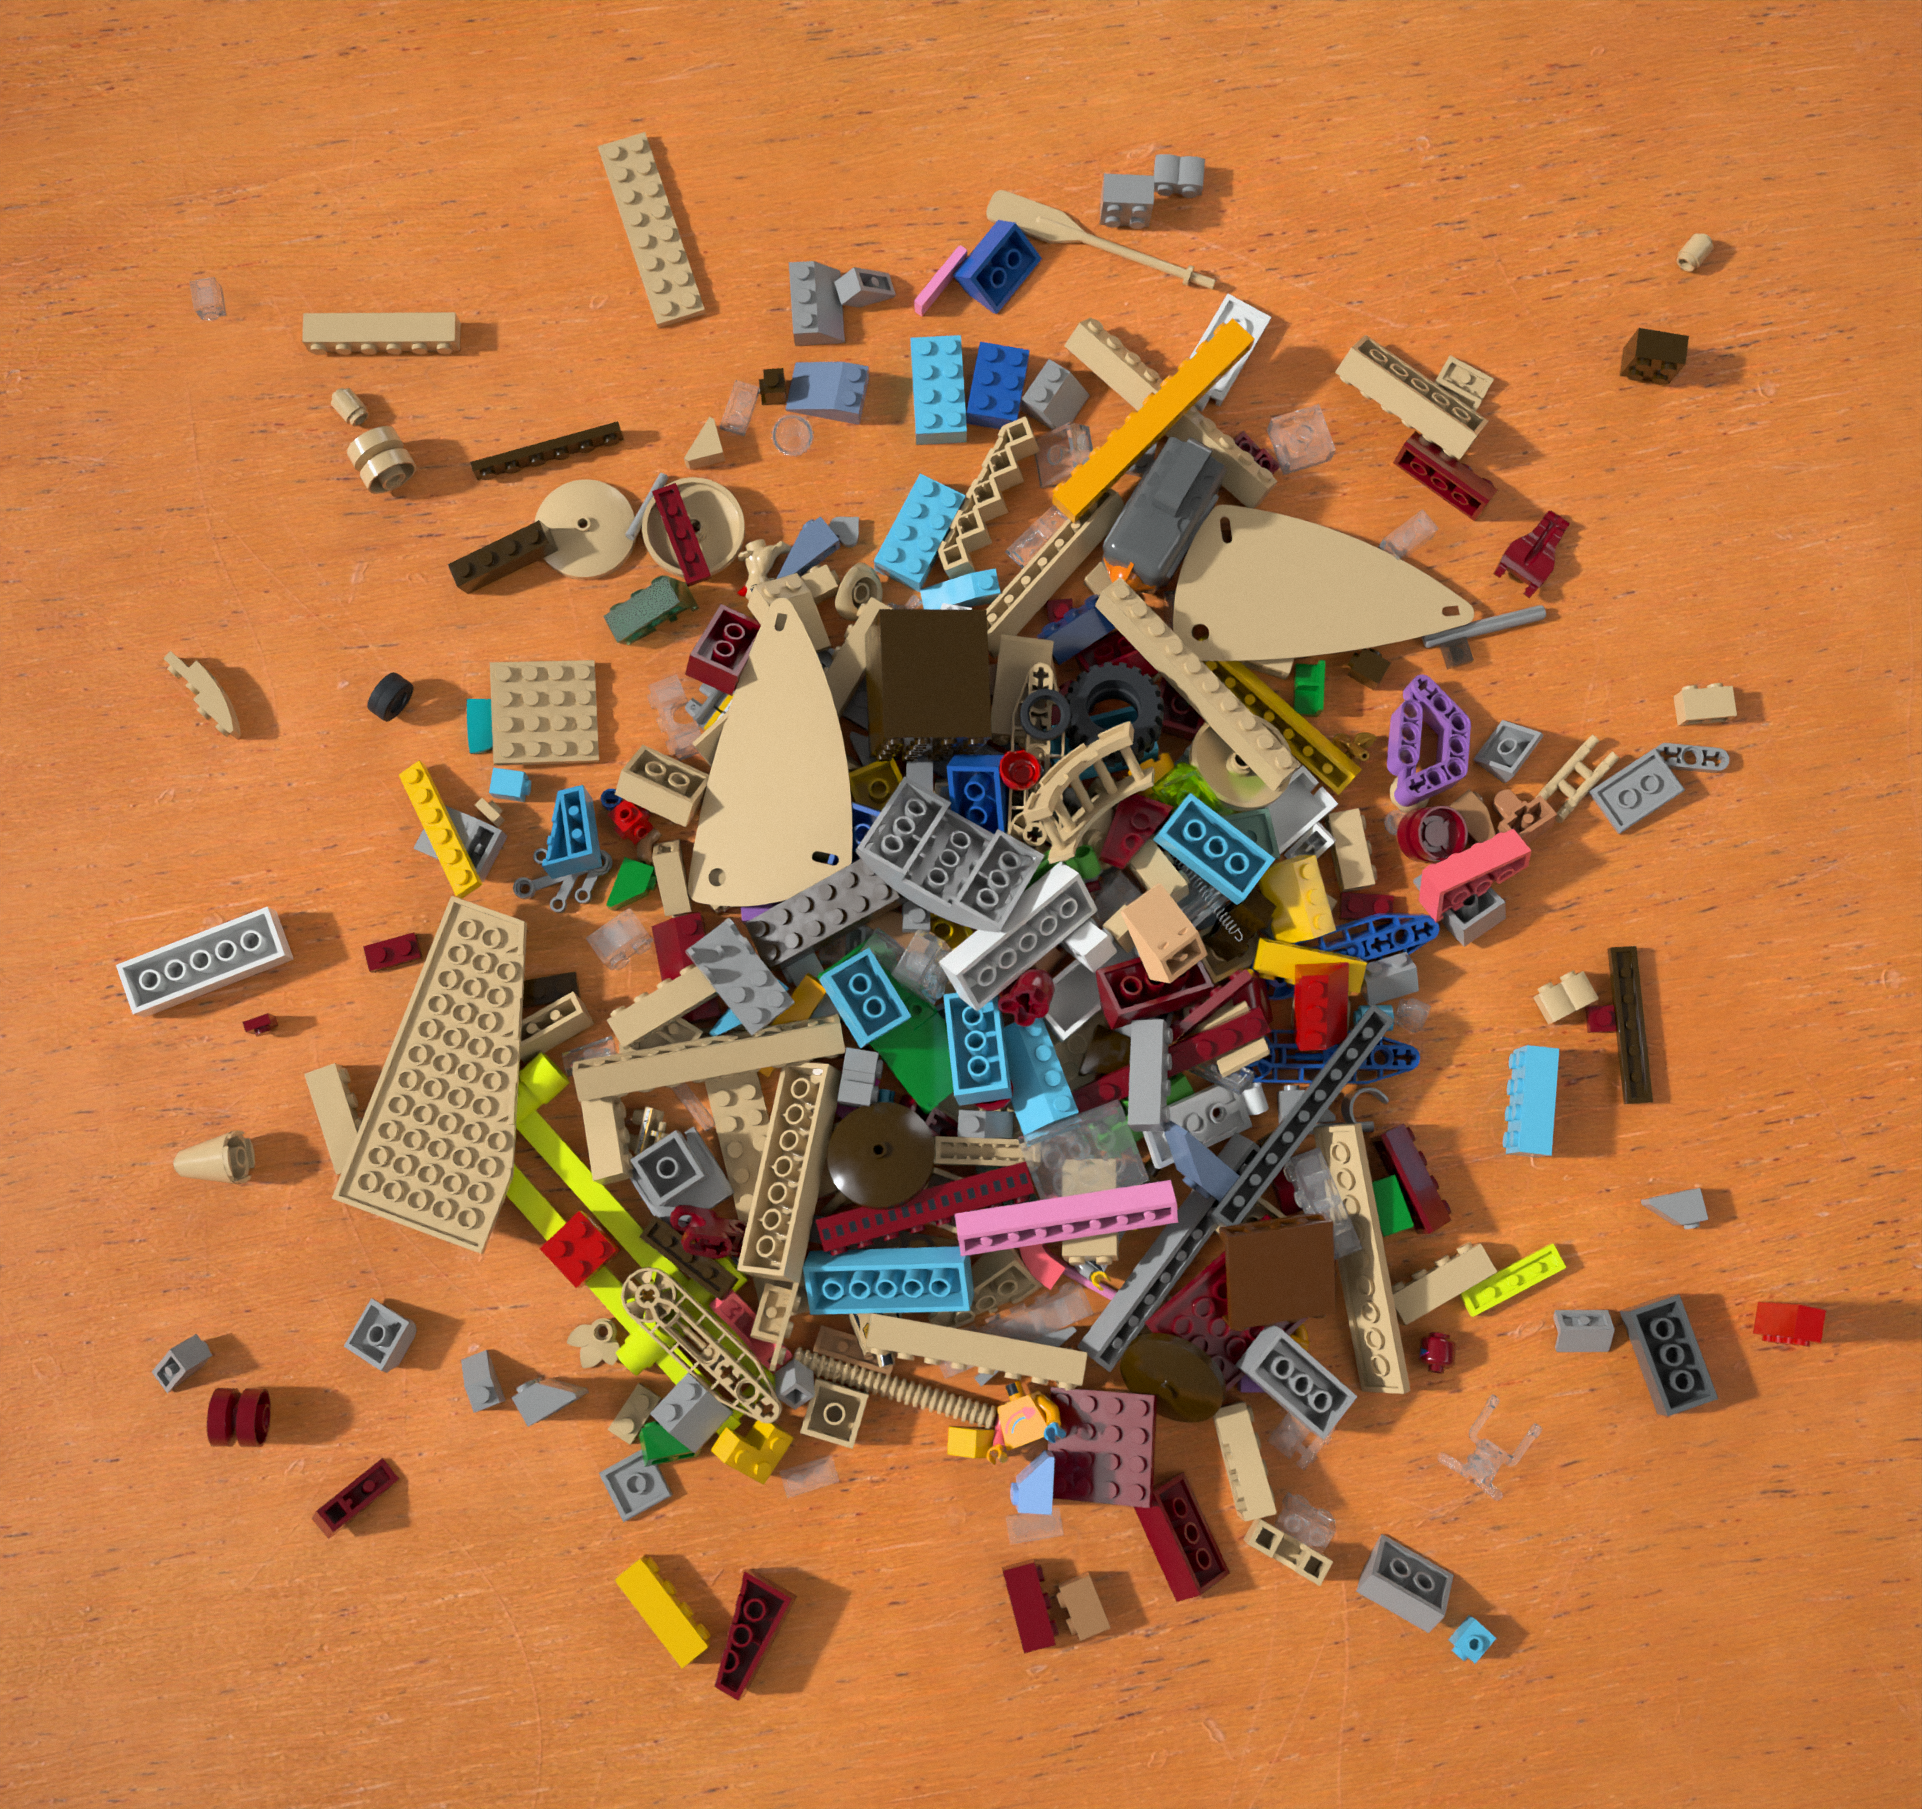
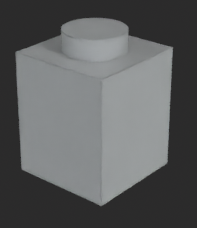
M796 1359L787 1363L775 1372L777 1398L795 1410L815 1396L813 1371Z

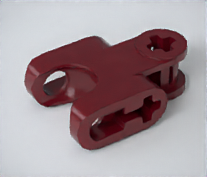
M678 1205L672 1211L670 1222L676 1231L684 1233L681 1245L687 1253L721 1259L727 1255L740 1257L747 1227L746 1222L720 1218L711 1209L690 1205ZM684 1215H689L692 1218L690 1223L678 1221V1219ZM693 1239H695V1241L697 1242L695 1244H690V1242Z

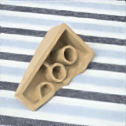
M1017 1248L985 1252L971 1267L974 1298L970 1311L932 1312L928 1316V1320L934 1325L958 1328L972 1322L978 1314L989 1311L991 1314L998 1311L997 1306L1012 1301L1013 1304L1022 1301L1043 1285L1029 1272Z

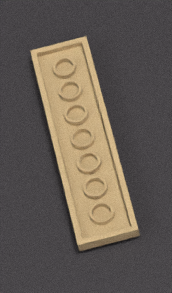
M645 132L598 146L657 327L661 328L706 314Z

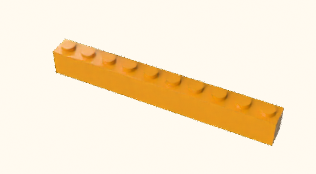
M1233 318L1227 324L1221 323L1213 333L1215 336L1209 342L1204 340L1197 347V353L1191 359L1187 357L1179 365V371L1173 377L1169 375L1160 385L1161 389L1156 394L1152 392L1145 398L1142 403L1144 406L1138 412L1133 410L1126 417L1125 425L1120 429L1115 428L1108 435V441L1102 447L1098 445L1089 454L1090 459L1084 465L1080 463L1071 472L1072 477L1066 483L1061 481L1054 488L1052 503L1074 524L1252 348L1255 338Z

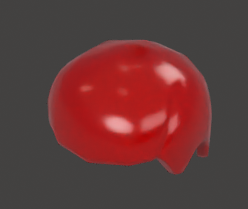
M1025 750L1008 751L1000 760V775L1003 782L1009 788L1018 791L1027 790L1034 787L1039 781L1041 765L1034 755Z

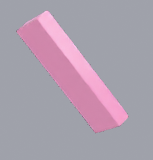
M961 245L958 246L915 299V312L921 317L954 278L953 274L967 258V249Z

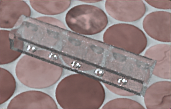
M1071 1281L1059 1286L1060 1292L1050 1296L1049 1292H1045L1034 1297L1036 1303L1025 1306L1024 1302L1009 1308L1011 1313L1004 1317H1001L998 1313L986 1318V1324L979 1328H976L975 1324L961 1330L1031 1342L1094 1313L1080 1283L1074 1285V1282ZM941 1360L940 1368L945 1379L965 1370L951 1368L952 1362Z

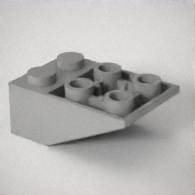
M445 806L480 880L484 882L507 835L502 830L486 822ZM423 829L414 849L439 861L425 829Z

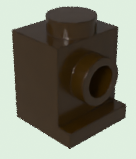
M763 369L764 379H759L762 405L787 404L784 369Z

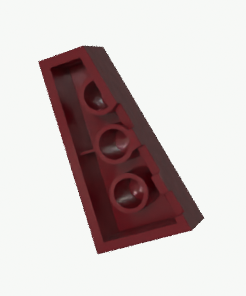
M752 1569L744 1571L742 1586L737 1597L735 1613L730 1624L726 1647L723 1651L714 1686L737 1701L745 1697L797 1598V1595Z

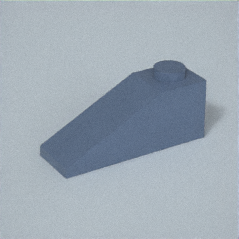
M821 516L816 520L811 519L803 525V530L800 531L777 579L795 573L801 577L810 568L818 565L840 548L839 538Z

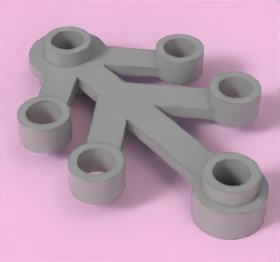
M544 848L537 849L533 855L534 860L542 865L543 861L538 860V855L542 852L547 855V850ZM600 850L601 859L604 860V865L600 868L552 879L549 875L533 881L522 877L515 881L513 891L520 899L527 900L534 896L535 891L563 882L556 897L550 901L551 909L556 913H562L567 908L566 900L578 876L588 873L582 888L575 892V899L580 904H588L591 901V891L598 877L607 874L611 870L612 858L606 851ZM524 885L530 887V891L527 894L521 892V888ZM581 892H587L588 897L585 900L579 899ZM559 900L562 901V908L555 909V902Z

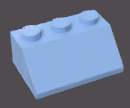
M1044 1450L1016 1476V1483L1011 1482L1010 1499L1012 1505H1016L1018 1513L1052 1515L1054 1456L1051 1451Z

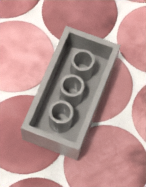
M1274 1325L1265 1327L1235 1364L1237 1368L1308 1430L1323 1440L1357 1398L1351 1390L1290 1336Z

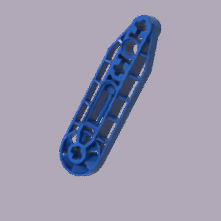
M1378 913L1336 926V931L1323 936L1342 931L1343 938L1324 943L1323 936L1317 937L1318 945L1310 948L1329 952L1345 947V949L1343 948L1333 953L1361 958L1364 961L1373 958L1378 961L1382 959L1383 955L1399 950L1401 953L1407 952L1410 955L1427 942L1436 938L1439 933V925L1427 914ZM1380 918H1392L1391 923L1375 928L1372 921ZM1364 923L1367 924V930L1349 935L1348 928ZM1400 929H1403V937L1400 940L1396 941V932ZM1310 940L1295 942V943H1291V944L1298 945V944H1300V943H1303V942H1306V941H1310ZM1253 959L1249 969H1252L1254 972H1256V970L1252 968L1254 963ZM1285 978L1265 979L1268 991L1270 984L1276 987L1274 994L1269 995V999L1282 1000L1293 997L1295 985L1290 984L1291 987L1289 989L1286 986L1287 982H1284Z
M1271 1030L1267 1034H1272V1043L1264 1035L1270 1050L1268 1055H1271V1058H1262L1243 1067L1239 1076L1236 1075L1237 1072L1229 1075L1236 1077L1237 1081L1245 1083L1310 1084L1313 1080H1303L1304 1070H1321L1340 1044H1335L1323 1050V1055L1322 1053H1295V1055H1287L1286 1050H1299L1296 1044H1277V1034H1293L1294 1030ZM1383 1036L1357 1069V1071H1376L1377 1078L1369 1081H1356V1071L1351 1077V1081H1348L1347 1084L1366 1085L1409 1072L1418 1066L1420 1054L1411 1045ZM1382 1041L1393 1045H1383ZM1274 1050H1278L1279 1063H1274V1062H1275V1051H1274ZM1376 1051L1384 1054L1385 1062L1383 1065L1375 1062L1374 1054ZM1404 1054L1407 1057H1410L1411 1061L1407 1063L1405 1060L1393 1061L1394 1057H1399ZM1286 1059H1295V1061H1322L1323 1059V1064H1286ZM1252 1067H1258L1261 1073L1260 1077L1256 1075ZM1272 1069V1080H1261ZM1277 1070H1298L1299 1080H1277ZM1383 1071H1397L1396 1073L1383 1076Z

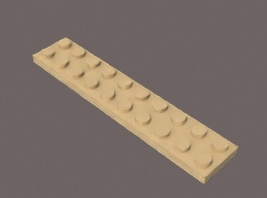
M743 1071L734 1073V1075L727 1078L719 1076L710 1077L705 1081L729 1183L735 1192L732 1195L738 1219L747 1223L770 1120L758 1072L747 1073ZM753 1277L759 1304L766 1283L792 1290L794 1283ZM806 1285L798 1287L796 1296L801 1297L797 1313L791 1312V1316L810 1311Z
M1361 1123L1314 1127L1313 1131L1329 1218L1333 1221L1334 1245L1362 1392L1405 1394L1411 1390Z

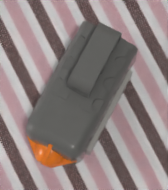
M1175 437L1168 439L1156 461L1153 460L1104 541L1102 564L1108 571L1112 583L1121 577L1135 592L1141 591L1146 594L1156 593L1162 586L1169 584L1185 558L1196 533L1213 510L1219 497L1216 494L1227 472L1224 464L1211 457L1212 448L1192 437L1187 442H1182Z

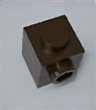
M1364 648L1360 654L1355 652L1347 665L1351 667L1347 676L1375 690L1391 662L1382 658V654L1378 651Z

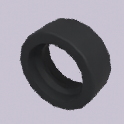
M1051 689L1036 690L1029 694L1022 703L1019 714L1020 723L1024 731L1033 739L1040 741L1054 740L1061 736L1069 726L1071 719L1070 705L1066 698L1058 691ZM1044 699L1056 703L1061 711L1059 724L1052 730L1047 731L1039 730L1033 726L1029 716L1033 704Z

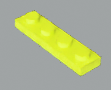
M1549 1244L1499 1270L1459 1295L1470 1316L1474 1317L1565 1269L1566 1266L1554 1244Z

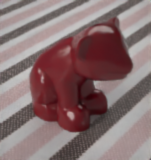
M1027 969L1001 991L1003 997L998 1002L999 1010L1014 1014L1017 1025L1022 1027L1031 1026L1035 1022V1018H1042L1049 1011L1055 992L1052 977L1043 969Z

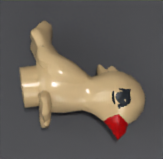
M764 539L746 544V551L741 552L737 558L739 561H746L749 577L746 584L737 594L750 600L755 585L774 580V578L768 579L766 575L773 567L776 557L780 554L790 553L792 549L790 545L780 541L775 545L766 546Z

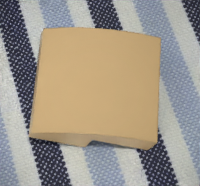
M1449 356L1434 383L1476 412L1494 378Z

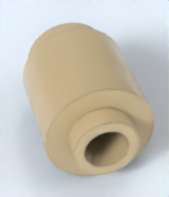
M1703 233L1694 234L1678 253L1676 261L1679 267L1688 272L1697 269L1714 248L1712 239Z
M340 388L333 393L331 405L346 423L356 427L368 418L367 407L350 388Z

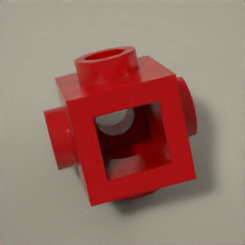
M625 799L608 814L617 825L614 831L623 840L629 838L634 845L654 829L653 825L648 821L651 815L643 807L639 806L637 808L632 802H628Z

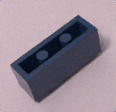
M1100 594L1088 597L1084 601V605L1078 609L1073 608L1063 615V619L1057 623L1047 624L1043 627V632L1037 635L1038 639L1054 641L1052 651L1054 663L1062 664L1116 628L1095 606Z

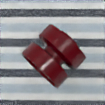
M1449 806L1413 809L1403 816L1397 829V841L1401 851L1409 859L1416 862L1443 861L1454 853H1461L1468 837L1464 818L1457 810Z
M216 1388L211 1396L207 1414V1436L210 1445L213 1447H233L238 1441L241 1447H262L268 1436L271 1419V1400L268 1390L265 1388H246L241 1394L238 1388Z

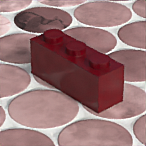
M1030 1559L1002 1567L1024 1654L1056 1645L1054 1637L1059 1636L1055 1619L1049 1620L1047 1609H1051L1052 1606L1048 1592L1042 1593L1040 1582L1045 1581L1041 1565L1035 1566L1034 1560Z

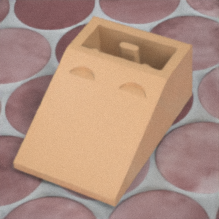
M1161 883L1152 887L1120 911L1150 980L1171 983L1208 955L1198 931Z

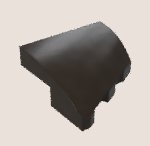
M1098 1024L1094 1028L1088 1050L1083 1055L1077 1075L1086 1076L1090 1073H1101V1076H1105L1129 1065L1131 1039Z

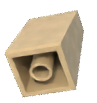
M1001 634L991 711L992 737L989 740H993L994 743L1000 745H1007L1011 742L1012 714L1028 670L1036 663H1045L1051 666L1054 641ZM1038 671L1033 676L1038 678L1036 690L1042 689V682L1044 678H1047V676L1042 675V671ZM1027 685L1025 686L1021 700H1025L1027 698ZM1045 699L1039 700L1033 706L1039 710L1044 709L1046 701ZM1019 705L1017 708L1015 726H1021L1019 714L1022 705ZM1044 716L1037 717L1035 727L1039 730H1042L1040 720ZM1014 731V743H1019V746L1024 748L1025 731Z

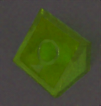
M1183 762L1178 763L1152 786V790L1162 803L1174 807L1170 813L1171 816L1190 793L1216 813L1224 809V806L1198 768Z

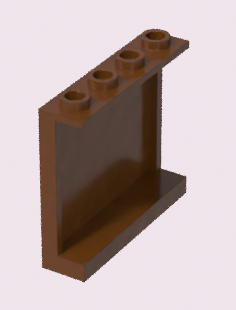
M1323 1211L1219 1227V1238L1225 1243L1228 1315H1223V1320L1232 1330L1245 1331L1249 1327L1254 1326L1270 1327L1278 1322L1294 1323L1303 1318H1324L1328 1314L1336 1313L1333 1221Z

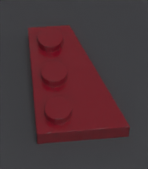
M1136 793L1121 800L1099 861L1124 869L1170 815L1174 807Z

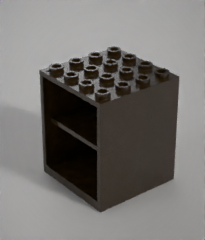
M879 609L865 633L869 758H876V761L887 762L891 761L892 757H902V761L911 762L917 761L918 757H928V761H942L944 757H953L955 754L974 755L992 737L987 610Z

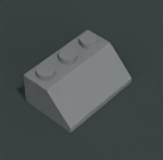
M815 261L789 262L795 346L845 343L843 308L835 286V281L840 278V270Z
M541 1377L516 1388L518 1394L513 1396L512 1399L529 1427L543 1421L588 1394L589 1391L586 1387L551 1378L542 1381Z
M1381 1534L1361 1571L1356 1592L1429 1633L1445 1616L1454 1575Z

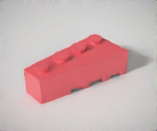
M1511 829L1505 833L1500 832L1492 839L1483 843H1476L1470 849L1461 853H1454L1446 860L1437 864L1432 863L1422 871L1419 902L1431 918L1434 919L1435 923L1444 918L1442 913L1450 908H1453L1454 911L1464 906L1463 901L1473 894L1479 897L1486 893L1494 881L1500 884L1528 867L1531 850L1517 832Z

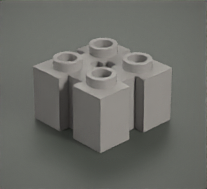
M846 1048L837 1100L839 1105L859 1108L861 1106H870L871 1103L878 1101L879 1087L875 1086L876 1078L881 1079L884 1065L883 1060H879L878 1052Z

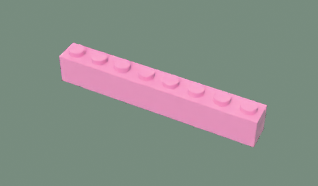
M1171 1180L957 1213L955 1214L960 1253L961 1256L1177 1223L1178 1215Z

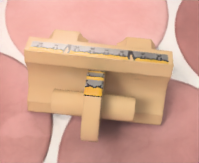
M646 1107L645 1110H634L632 1122L633 1124L641 1125L639 1136L630 1134L628 1147L635 1151L634 1154H640L669 1135L665 1133L667 1123L662 1122L665 1112Z

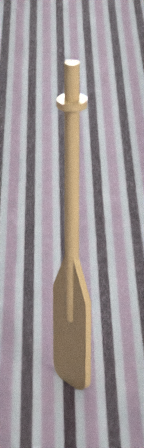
M999 190L993 194L986 210V216L989 221L996 223L997 220L1016 222L1024 234L1048 243L1083 242L1184 279L1183 285L1188 286L1189 282H1193L1213 290L1216 282L1215 279L1193 272L1194 266L1192 265L1185 269L1088 234L1063 211L1005 190Z

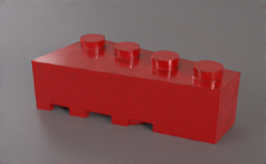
M1758 1302L1753 1334L1762 1335V1341L1775 1344L1810 1347L1811 1344H1821L1826 1310L1800 1304Z

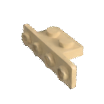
M803 1268L800 1282H794L792 1290L767 1283L764 1287L751 1338L776 1344L770 1365V1370L775 1371L777 1364H783L786 1348H782L784 1338L790 1339L794 1325L793 1322H789L791 1312L797 1313L801 1297L796 1296L798 1287L805 1286Z

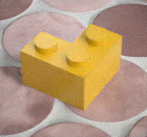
M757 1420L746 1438L725 1427L711 1451L724 1464L764 1485L794 1438L775 1422L763 1423Z

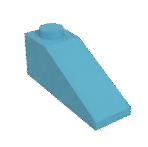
M996 569L969 573L920 589L923 609H940L943 603L973 607L992 603L1000 595V588Z

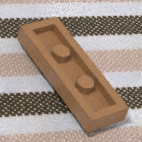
M821 1325L813 1349L814 1352L886 1375L891 1374L893 1366L880 1369L876 1354L864 1356L856 1336ZM893 1352L894 1360L897 1352Z

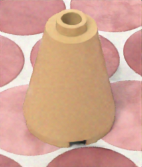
M244 1131L228 1132L179 1151L174 1158V1169L181 1177L232 1184L246 1183L252 1176L248 1175L249 1168H254L255 1165L252 1142L250 1138H244L242 1135L245 1133Z

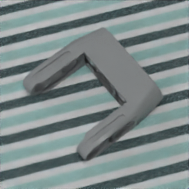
M694 1126L684 1133L687 1137V1143L709 1178L662 1207L658 1206L635 1167L632 1169L633 1178H630L651 1213L654 1217L655 1215L660 1217L671 1227L673 1226L670 1222V1215L676 1206L690 1205L712 1209L735 1193L723 1170ZM684 1215L678 1221L690 1223L692 1218L689 1215Z

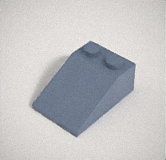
M796 362L786 411L860 425L869 382V366L848 362Z
M1170 1120L1169 1123H1166L1164 1134L1176 1168L1185 1176L1182 1181L1206 1199L1212 1196L1220 1202L1240 1176L1192 1134Z

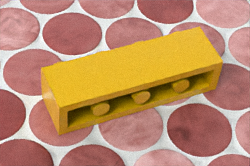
M1260 937L1252 968L1260 973L1259 977L1269 980H1275V976L1285 978L1284 982L1295 985V964L1348 962V995H1350L1351 992L1360 993L1367 962L1357 957Z
M643 1555L615 1579V1582L679 1666L684 1668L709 1647L711 1642L708 1638L711 1636L703 1624L697 1625L691 1616L694 1613L688 1604L684 1601L680 1603L674 1595L677 1591L668 1579L664 1581L658 1574L660 1569L651 1557L647 1559Z

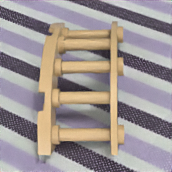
M1130 721L1098 734L1099 740L1087 747L1083 743L1072 750L1039 781L1041 787L1037 793H1031L1023 816L1027 823L1036 820L1041 821L1053 843L1048 857L1050 864L1058 861L1063 862L1074 857L1084 833L1105 811L1126 797L1154 786L1155 770L1153 766L1142 770L1129 746L1133 744L1134 728ZM1120 750L1132 775L1114 783L1102 758ZM1093 764L1105 789L1090 799L1078 776ZM1069 784H1071L1082 805L1072 817H1070L1060 798ZM1054 809L1063 824L1060 832H1058L1050 817L1053 815Z

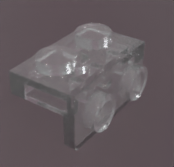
M1287 1492L1282 1500V1512L1275 1522V1527L1313 1550L1323 1553L1336 1533L1335 1519L1327 1510L1322 1508L1318 1510L1311 1506L1309 1501L1298 1494L1294 1496Z

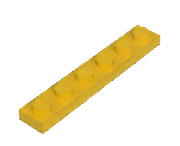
M419 760L400 773L399 777L455 895L463 899L483 884L426 765Z

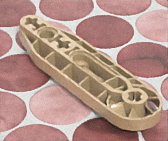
M1036 663L1028 670L1012 714L1011 752H1014V731H1024L1022 726H1015V714L1018 706L1024 702V700H1021L1025 686L1027 685V696L1034 692L1032 688L1036 691L1038 678L1033 676L1038 671H1042V675L1047 676L1042 682V689L1052 690L1053 687L1055 691H1058L1053 670L1045 663ZM1045 699L1046 707L1039 710L1032 706L1029 716L1030 721L1035 726L1037 717L1046 715V718H1041L1040 727L1047 731L1053 729L1051 728L1052 706L1058 705L1051 700ZM1065 731L1061 735V755L1050 754V740H1036L1025 732V751L1034 755L1040 765L1041 761L1039 760H1044L1045 775L1049 771L1050 759L1061 760L1064 757ZM1039 781L1037 782V784H1035L1034 787H1032L1034 788L1035 793H1037L1038 788H1040ZM1009 788L1007 834L1044 854L1051 849L1043 844L1046 840L1052 845L1053 843L1041 821L1036 820L1035 823L1034 821L1027 823L1023 816L1029 799L1028 789L1023 790V806H1012V789ZM1011 810H1022L1011 822ZM1050 816L1058 832H1060L1062 822L1059 817L1057 823L1056 819ZM1033 828L1038 830L1037 833H1041V837L1036 842H1031L1032 838L1028 839L1027 833H1030Z
M646 1267L638 1269L627 1278L622 1287L621 1299L628 1315L719 1402L763 1423H772L779 1418L782 1412L781 1400L777 1398L776 1391L759 1360L673 1277L660 1268ZM653 1271L657 1272L655 1282L651 1281ZM632 1277L638 1280L642 1285L640 1287H637L631 1281ZM670 1287L672 1288L670 1290L663 1291V1289ZM652 1289L655 1292L652 1295L655 1297V1300H645L643 1296L646 1293H643V1290L648 1291ZM677 1289L684 1295L678 1302L676 1301ZM686 1297L704 1314L698 1321L680 1305ZM631 1298H635V1299H636V1301L627 1303V1300H628V1299H631ZM674 1309L677 1314L668 1322L664 1317ZM706 1316L723 1332V1335L718 1340L700 1324ZM680 1317H683L703 1338H705L710 1343L708 1347H706L707 1344L704 1341H702L692 1331V1329H690L688 1326L685 1327L679 1321ZM657 1322L658 1324L652 1330L645 1324ZM675 1322L701 1351L704 1350L702 1353L672 1326ZM659 1326L677 1341V1344L672 1349L654 1333ZM725 1335L743 1351L738 1358L720 1343ZM679 1345L697 1360L692 1368L674 1352ZM745 1354L755 1362L761 1373L758 1377L740 1362ZM699 1363L717 1379L712 1386L706 1383L694 1371ZM722 1365L725 1367L732 1365L734 1367L732 1373L737 1378L740 1374L744 1376L736 1386L732 1384L736 1378L732 1374L725 1376L723 1374L725 1368ZM762 1377L766 1382L768 1388L760 1381ZM719 1382L737 1399L734 1403L721 1397L714 1390ZM742 1384H753L756 1390L753 1396L744 1395L741 1390ZM760 1393L764 1395L761 1398V1401L765 1405H769L770 1403L774 1405L772 1409L773 1413L769 1411L765 1414L762 1411L764 1409V1405L760 1401H758L756 1405L753 1404V1402L758 1398ZM740 1401L747 1409L737 1405V1403Z

